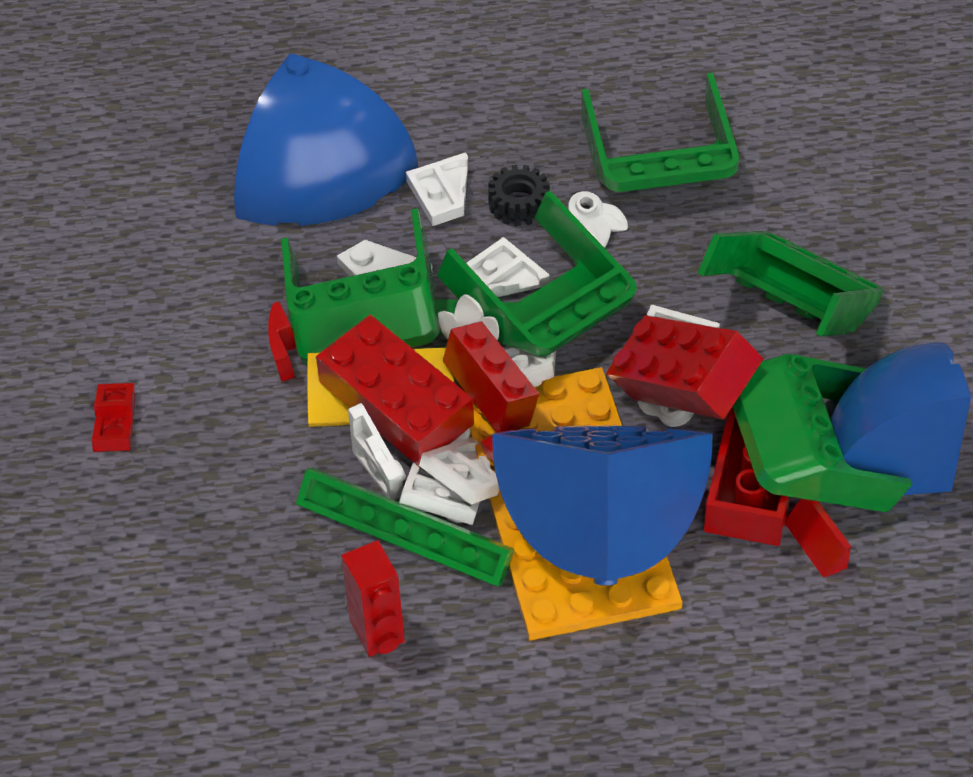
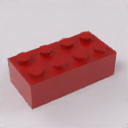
M371 314L316 356L319 382L349 408L362 403L379 434L419 468H421L419 464L422 453L451 444L474 425L473 398Z
M645 315L635 325L633 334L624 347L615 355L612 365L605 374L634 400L724 420L764 358L738 331Z
M732 406L728 412L706 502L704 532L780 546L791 497L773 494L764 489L757 481Z

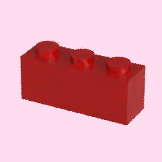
M480 321L451 329L443 363L466 393L473 398V402L498 433L511 426H514L516 429L530 426L539 393L485 324Z
M376 540L341 555L349 620L368 657L377 653H390L399 644L405 642L398 574L379 540Z

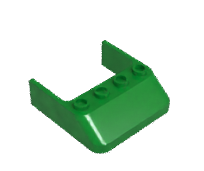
M707 73L705 105L717 140L714 144L606 158L589 90L582 89L581 119L598 181L612 191L625 192L724 179L736 174L739 167V153L714 74Z
M551 191L545 193L534 219L574 260L576 267L509 308L502 303L453 248L446 251L437 274L440 280L458 299L463 295H469L480 304L484 317L496 318L499 325V337L497 340L499 343L536 356L550 355L618 312L631 302L637 290L636 282L632 276Z
M418 208L411 210L417 257L413 262L300 287L298 262L288 237L281 239L287 307L296 349L303 364L307 366L308 353H321L370 314L410 347L428 344L438 336L440 326L427 236Z
M767 231L714 233L697 272L702 276L734 275L736 276L735 281L745 287L754 288L757 286L765 290V296L768 299L784 304L786 301L796 306L795 312L806 318L815 319V317L822 319L816 332L821 337L837 334L845 335L846 333L854 332L879 304L884 293V289L876 283L781 236Z
M785 354L761 362L734 403L733 409L756 479L764 489L777 495L888 512L913 485L910 478L854 469L846 463L823 399L839 401L850 384L866 368L794 354Z

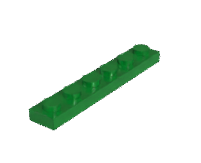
M313 467L306 469L295 503L497 587L503 584L514 553V548L410 506L400 504L395 500Z

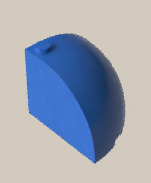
M290 53L262 92L244 135L235 178L234 205L236 218L267 225H278L279 222H299V226L334 221L359 213L377 204L376 201L389 192L394 193L406 182V172L418 168L414 144L395 112L365 84L333 66Z
M943 342L916 344L890 353L873 363L850 384L840 398L830 420L846 463L858 470L910 478L913 485L904 495L952 491L971 395L960 364H953L954 353L947 344Z
M561 426L555 427V431L536 432V429H523L492 434L493 459L499 489L506 508L520 533L534 550L550 563L567 572L594 578V583L597 585H615L618 583L619 578L643 572L656 565L675 548L690 527L702 501L712 456V433L668 428L666 431H646V427Z

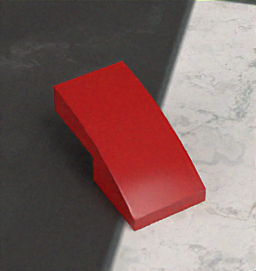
M280 301L272 304L270 310L268 336L281 382L295 378L287 351L296 349L291 325Z
M134 383L98 384L94 402L96 419L91 439L93 452L130 451L135 408Z

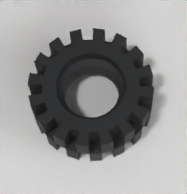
M512 165L511 171H508L506 167L502 168L501 175L496 172L493 175V180H490L488 183L489 210L491 214L494 213V217L498 221L503 218L504 224L509 225L511 221H515V226H521V221H525L526 225H531L532 218L535 217L545 193L550 191L547 176L544 173L540 175V170L537 168L529 171L528 165H523L522 170L518 169V165ZM514 192H525L531 196L523 199H514L507 195Z

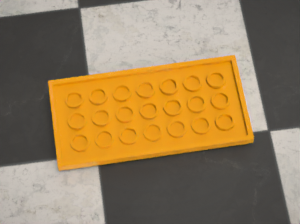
M603 368L554 376L542 381L539 386L535 387L539 397L530 426L517 430L536 429V432L555 431V427L622 426ZM473 402L474 425L469 429L471 431L470 437L479 443L475 445V451L479 460L480 456H486L483 452L481 441L497 432ZM487 457L491 464V470L495 472L494 462ZM500 489L497 496L488 498L501 543L514 548L508 569L529 641L682 609V599L667 556L643 572L619 578L618 583L615 585H597L594 583V578L567 572L553 565L534 550L512 520L503 501Z

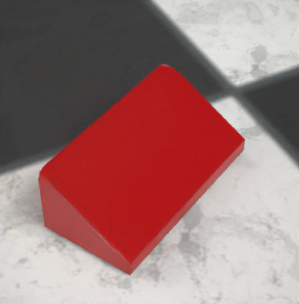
M800 499L787 517L785 525L822 577H828L846 569L849 563L851 545L819 501Z

